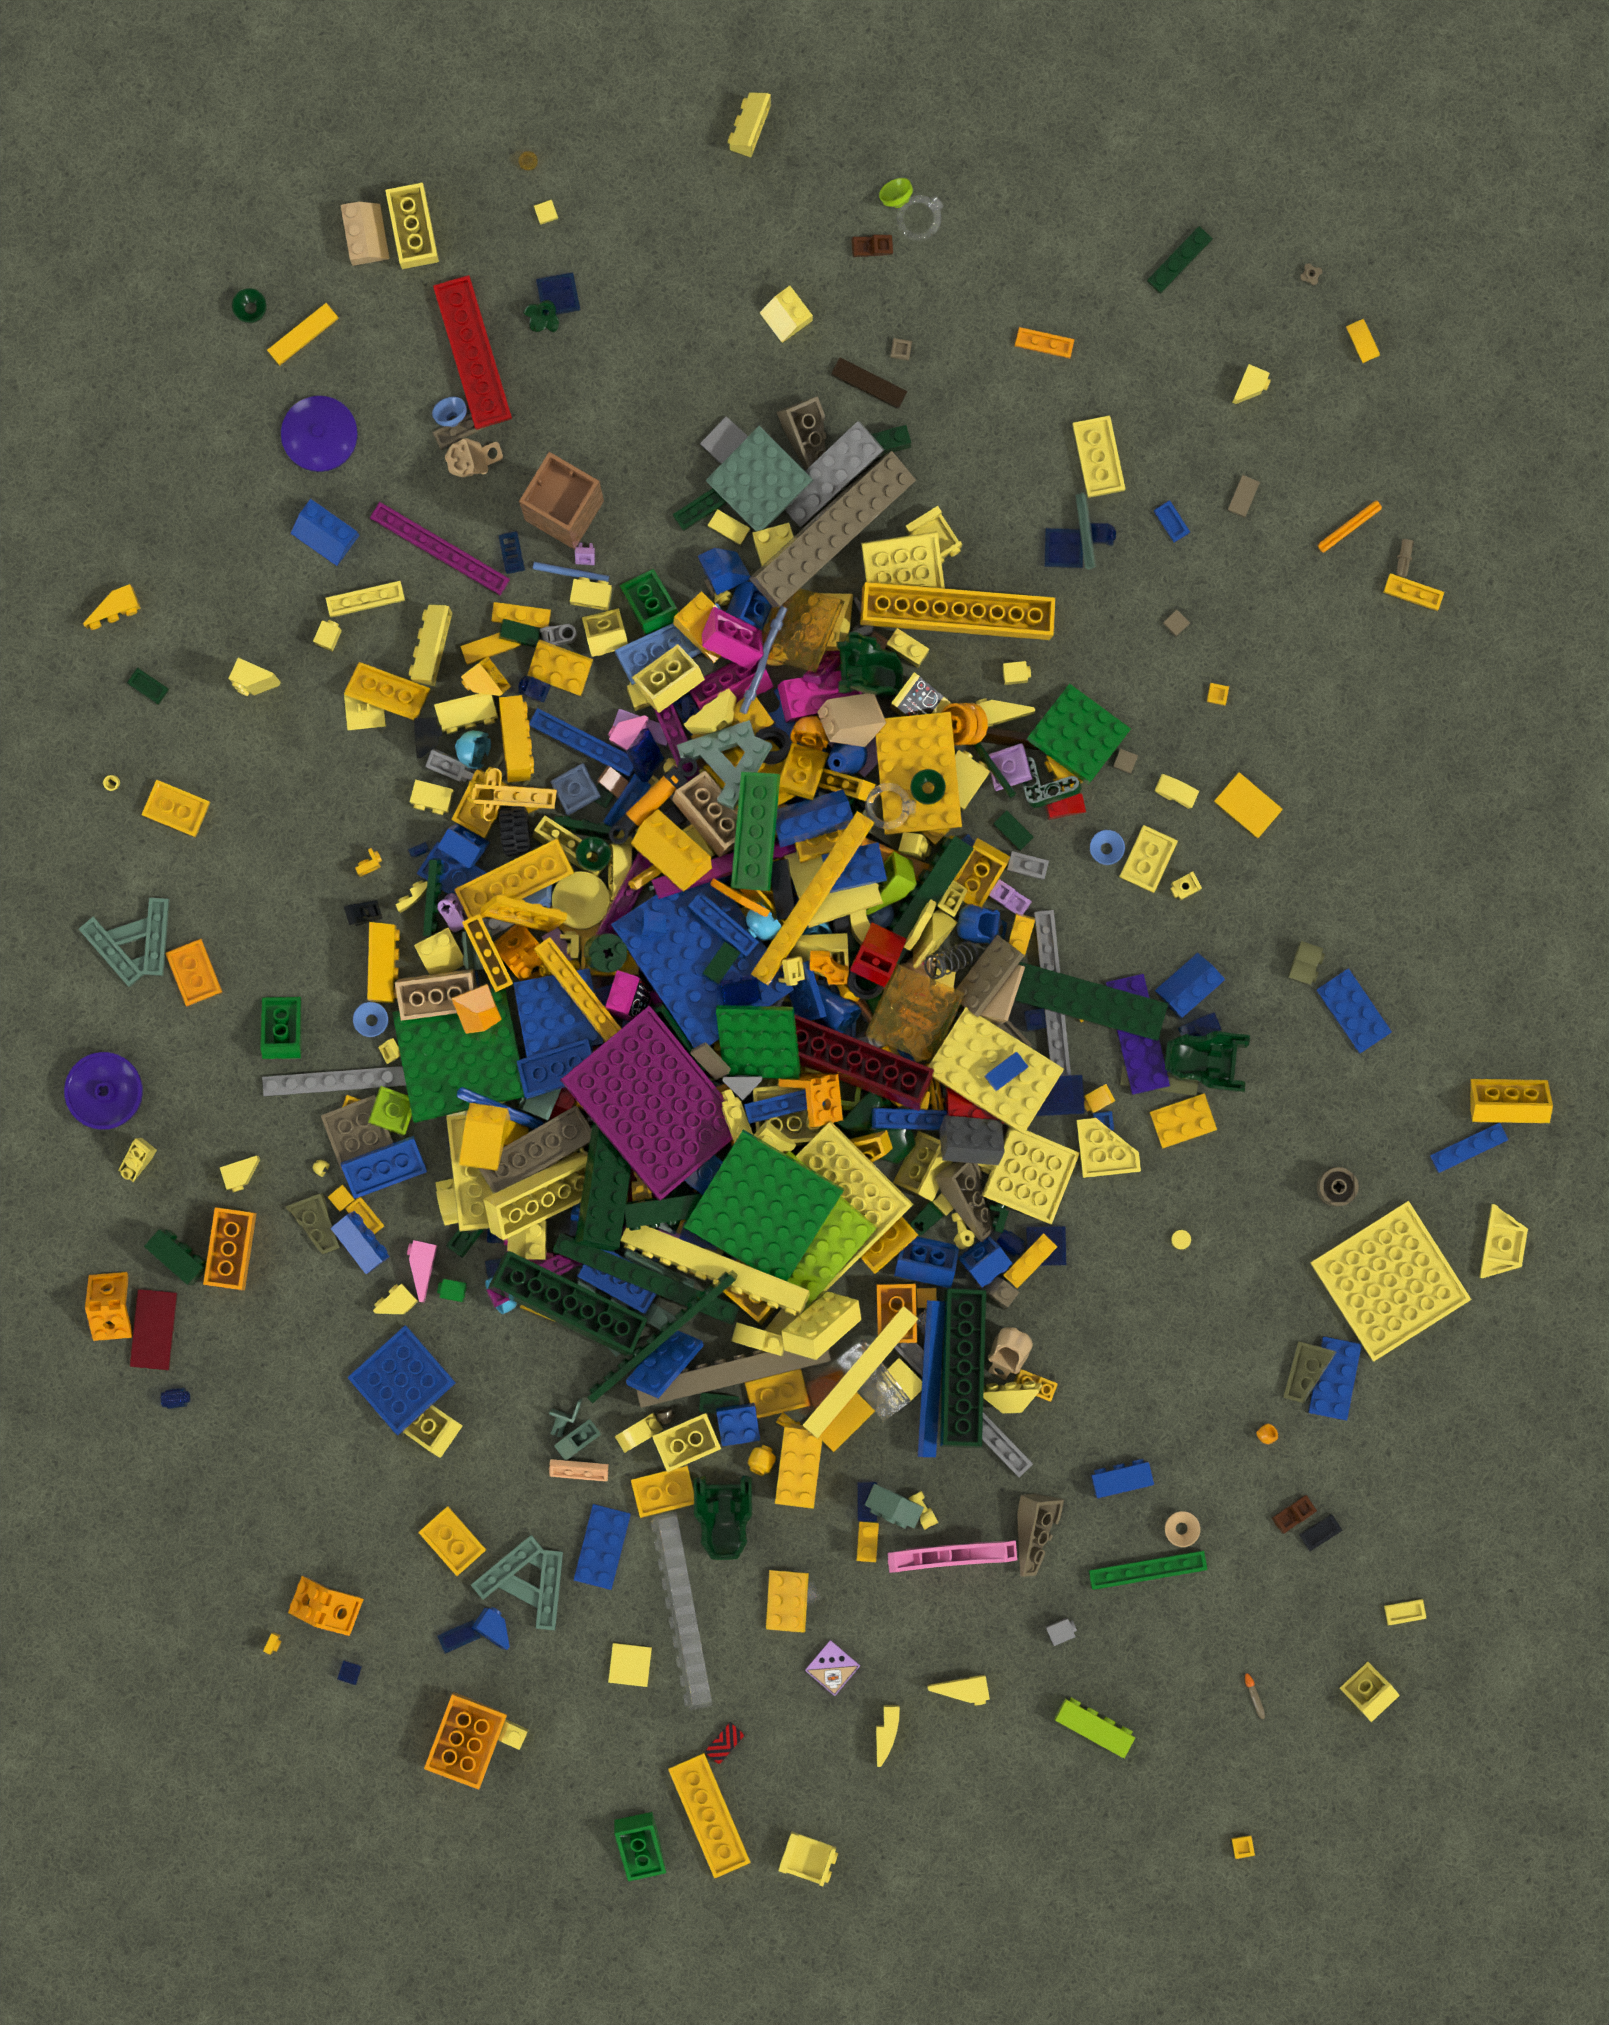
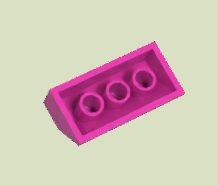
M759 661L751 670L731 662L705 676L704 681L689 691L699 711L702 710L704 705L717 698L719 693L728 688L737 697L736 703L743 699L745 691L749 689L757 671ZM766 669L756 690L757 695L774 687Z

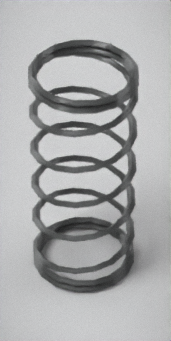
M964 941L929 955L924 960L925 972L930 978L939 979L944 975H949L951 972H956L958 969H963L965 966L973 965L979 957L978 949L972 942ZM964 943L972 945L975 949L976 959L974 962H972V953L963 945ZM962 946L965 947L971 955L970 963L966 961L965 955L961 951ZM953 949H957V956L952 952ZM947 951L950 952V958L946 955ZM940 954L944 955L943 960L939 957ZM951 954H954L957 958L958 967L953 963ZM945 956L951 963V969L945 963ZM930 957H931V960H930L931 970H932L933 974H934L935 976H937V977L932 976V975L929 973L928 969H927V965H926V964H927V960H928ZM933 957L937 959V966L941 971L940 976L935 974L932 969L931 962Z

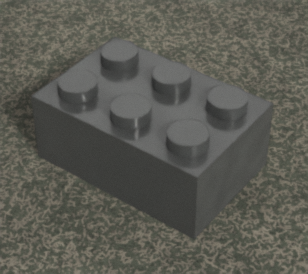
M945 1115L939 1128L942 1161L999 1166L1005 1152L1001 1120Z

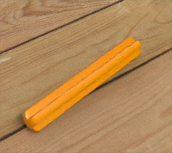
M1377 500L1326 537L1318 544L1320 551L1326 552L1380 511L1382 508L1381 504Z

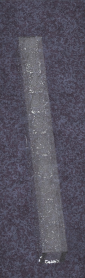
M677 1511L654 1515V1520H651L652 1532L657 1534V1539L654 1540L655 1549L660 1551L661 1559H658L659 1570L664 1571L665 1578H661L663 1590L667 1589L668 1597L665 1598L666 1607L671 1609L672 1617H669L670 1628H674L676 1635L672 1636L673 1645L679 1651V1655L676 1656L677 1666L682 1667L683 1675L679 1676L681 1687L685 1686L686 1694L683 1695L685 1706H689V1710L713 1706Z

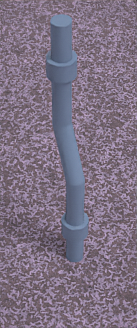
M780 606L776 618L770 624L771 629L763 646V656L759 660L751 685L743 696L745 699L739 710L742 714H747L751 702L756 698V690L764 674L770 649L778 631L783 626L782 621L787 612V608Z

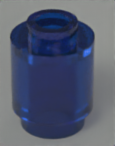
M1006 1229L996 1241L1002 1249L1013 1257L1016 1254L1020 1256L1026 1247L1023 1245L1025 1242L1023 1239Z
M185 1387L168 1389L165 1392H161L163 1408L187 1407V1403L191 1400L190 1392L186 1391Z

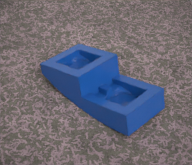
M1015 1052L984 1077L993 1089L998 1091L1029 1066L1018 1052Z

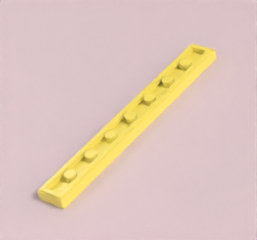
M903 1306L802 1426L818 1438L918 1318Z

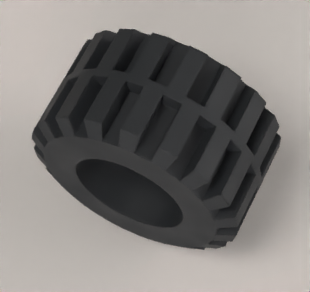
M523 806L501 809L499 813L503 852L506 857L524 855L530 852L531 837L526 808Z

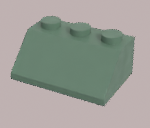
M561 1089L529 1099L525 1097L518 1098V1109L548 1120Z

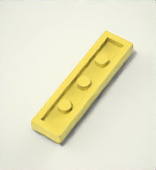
M401 581L326 598L330 617L405 601Z

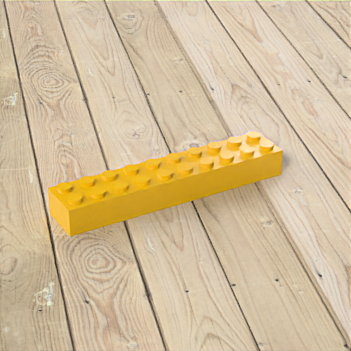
M865 582L862 587L860 625L1050 640L1054 634L1055 598Z

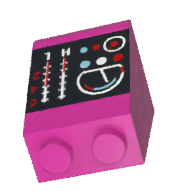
M617 970L605 1008L611 1016L631 1021L645 1008L650 1006L652 998L649 993L654 989L637 976Z

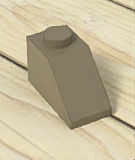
M997 1276L990 1284L981 1287L978 1283L974 1286L978 1290H986V1296L1003 1310L1007 1309L1020 1293L1005 1280Z

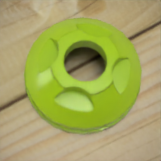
M906 178L894 179L882 187L879 192V198L886 206L900 208L908 203L913 192L912 184Z

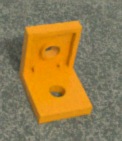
M515 924L493 942L502 960L520 981L542 977L540 965L544 964V962L533 950L540 943L525 926ZM539 966L536 972H532L534 967Z
M806 1072L802 1073L799 1079H778L779 1087L805 1088L809 1127L826 1125L830 1121L834 1123L843 1120L838 1074ZM824 1101L826 1102L825 1108H823Z
M127 1272L89 1275L85 1310L93 1341L132 1338V1328L126 1308Z
M302 1576L288 1613L314 1627L350 1636L364 1599L329 1589L310 1578ZM342 1609V1614L337 1617L338 1611Z

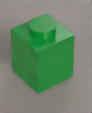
M443 1279L438 1284L437 1293L440 1294L439 1298L464 1302L467 1283Z

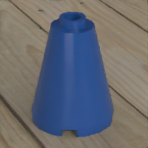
M834 742L830 750L828 765L835 772L855 774L865 767L868 751L866 747Z
M818 985L826 1012V1017H822L828 1028L845 1033L846 1030L844 1028L848 1025L852 1026L861 1014V1008L824 985Z

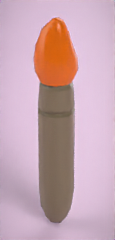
M1247 1673L1245 1675V1684L1249 1689L1258 1716L1264 1719V1708L1254 1686V1680Z

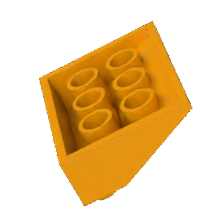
M453 1692L424 1769L479 1790L507 1714Z

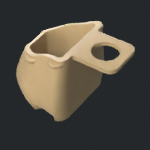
M463 438L453 443L445 455L449 472L458 477L486 474L488 472V465L503 459L498 442L482 447L479 442L468 438ZM490 448L497 450V456L494 459L488 456Z
M1002 1328L996 1335L988 1355L989 1361L993 1363L988 1372L1006 1380L1010 1372L1014 1374L1019 1373L1033 1347L1031 1338L1026 1333L1017 1330V1328ZM994 1369H1001L1004 1374H998Z

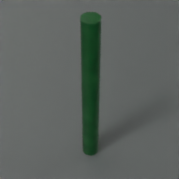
M980 742L972 745L1010 798L1015 796L1016 792Z

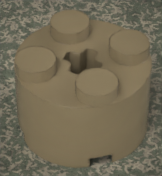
M1342 1167L1325 1171L1317 1182L1318 1196L1325 1204L1333 1207L1349 1204L1356 1197L1359 1189L1358 1180L1354 1174ZM1337 1182L1338 1185L1342 1186V1189H1339L1338 1192L1333 1188V1185H1336Z

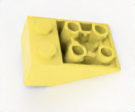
M847 933L801 935L790 951V958L802 956L803 962L810 960V951H830V956L835 962L848 966L849 969ZM814 971V974L825 977L823 974Z

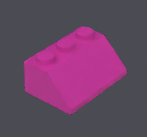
M713 607L702 632V646L709 651L721 655L725 659L737 663L741 667L751 670L763 656L762 630Z

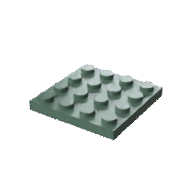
M758 426L706 481L757 532L766 529L813 479Z

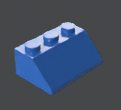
M312 499L308 501L300 512L291 531L293 536L336 566H338L359 537L356 530Z
M1197 953L1160 985L1155 992L1165 1003H1168L1169 1008L1181 1019L1225 979L1211 963Z
M917 1236L899 1252L894 1276L951 1288L959 1248L954 1244Z

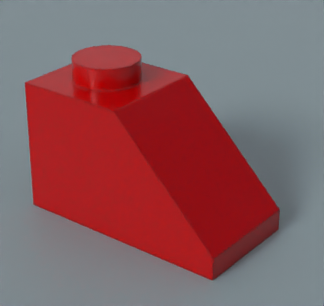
M1082 794L1045 805L1048 820L1086 813Z
M561 1088L548 1121L573 1107L575 1098L567 1088Z

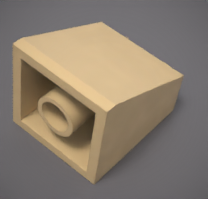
M866 693L828 699L817 711L829 742L866 747L886 724L877 699L873 694Z

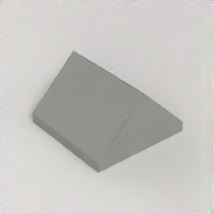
M723 1076V1082L742 1100L762 1081V1076Z

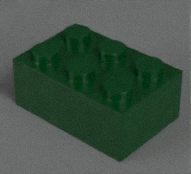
M159 1229L144 1247L185 1284L194 1285L204 1274L207 1261L200 1255H193L191 1253L193 1249L188 1244L177 1241L178 1236L170 1229Z

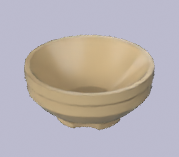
M1179 1511L1167 1519L1165 1534L1167 1539L1175 1546L1187 1547L1197 1541L1200 1535V1524L1191 1513ZM1185 1523L1187 1532L1182 1535L1176 1532L1177 1524Z

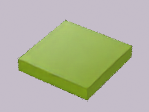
M380 1086L368 1123L404 1136L412 1116L408 1095Z

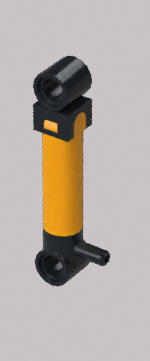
M690 755L681 757L678 762V768L673 765L636 804L611 826L609 832L611 841L615 844H622L626 842L629 836L633 839L637 833L636 830L642 825L643 821L652 815L677 789L682 787L688 781V776L695 774L697 771L696 759ZM685 761H690L693 764V768L689 771L684 770L682 764ZM616 829H622L624 836L617 838L613 832Z

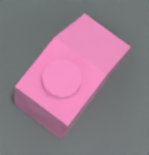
M644 715L619 722L617 726L613 725L608 734L610 736L609 741L630 753L647 725L648 717Z

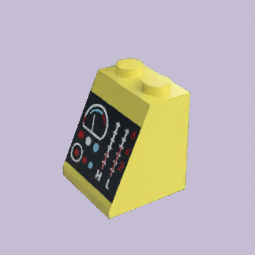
M914 672L892 701L891 709L901 717L941 713L951 702Z

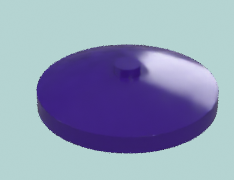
M312 396L296 403L287 412L281 427V440L287 455L301 468L314 472L333 470L345 463L352 455L358 438L357 425L349 409L338 400L327 396Z
M98 1052L82 1058L72 1067L66 1078L64 1096L69 1111L79 1122L94 1129L108 1130L125 1124L135 1115L142 1101L143 1085L137 1069L127 1059L114 1053Z

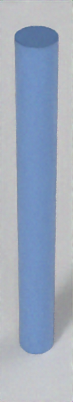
M534 562L533 569L576 578L584 577L592 581H609V576L539 562Z

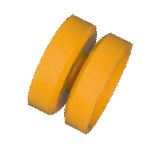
M953 703L942 710L941 713L951 712L954 745H975L985 737L988 729V719L981 706L975 703Z

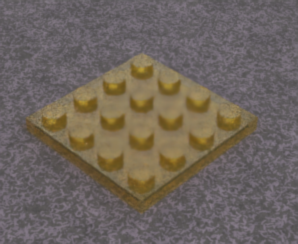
M799 588L781 605L787 608V612L782 621L783 626L778 631L772 644L768 659L816 673L844 601ZM772 606L762 629L763 646L771 629L770 624L776 618L780 607L773 608Z
M896 964L865 1035L931 1063L945 1040L965 993Z

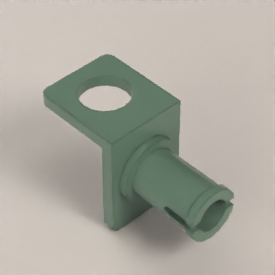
M582 1398L578 1400L573 1415L551 1408L549 1414L556 1417L550 1432L552 1435L555 1436L559 1428L557 1437H562L566 1423H574L583 1400Z

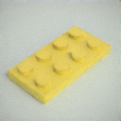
M1110 416L1074 422L1072 426L1087 498L1125 491Z

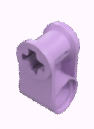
M449 893L445 896L444 900L438 903V911L447 922L450 930L458 932L464 928L462 922L467 920L468 917L458 896L454 893Z

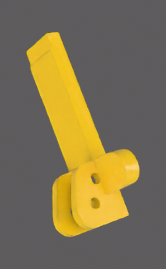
M490 767L486 770L484 782L469 781L471 794L467 796V801L481 804V817L488 822H492L497 818L499 805L555 809L556 789L501 785L502 773L495 767ZM476 788L494 789L493 798L476 796Z

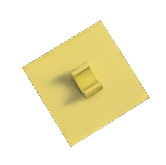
M344 695L347 730L386 726L384 709Z

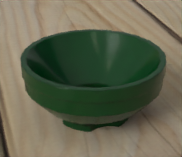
M246 288L234 296L232 310L240 321L255 323L265 315L267 303L261 292L256 289ZM249 303L256 305V311L252 314L245 311V306Z
M925 769L914 775L910 789L913 797L918 802L930 805L938 802L943 797L946 785L940 773L932 769ZM931 782L934 785L932 793L927 794L923 791L924 783Z
M598 837L583 839L576 849L578 864L590 872L602 870L607 866L611 858L609 845ZM595 853L598 856V860L596 862H589L587 854Z

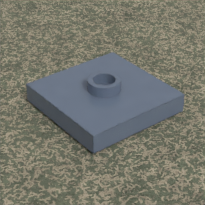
M584 763L550 781L553 789L557 790L556 795L567 815L601 798Z

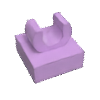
M579 543L578 547L575 548L576 564L595 565V548H593L592 543H590L589 548L582 547V543Z

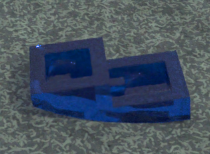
M1215 1012L1178 1027L1181 1036L1184 1034L1206 1036L1213 1031L1222 1030Z

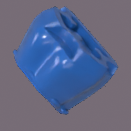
M967 904L959 912V920L956 924L957 933L964 941L990 944L996 935L1005 939L1007 922L1000 919V912L998 910ZM1003 925V933L1000 936L999 929Z

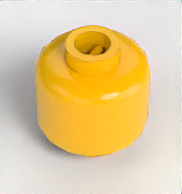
M762 1445L761 1447L753 1448L747 1463L750 1471L763 1476L771 1472L776 1457L770 1447Z

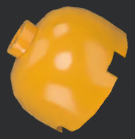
M818 716L800 718L795 723L790 734V739L793 743L797 744L798 742L805 747L822 751L824 747L826 749L829 742Z

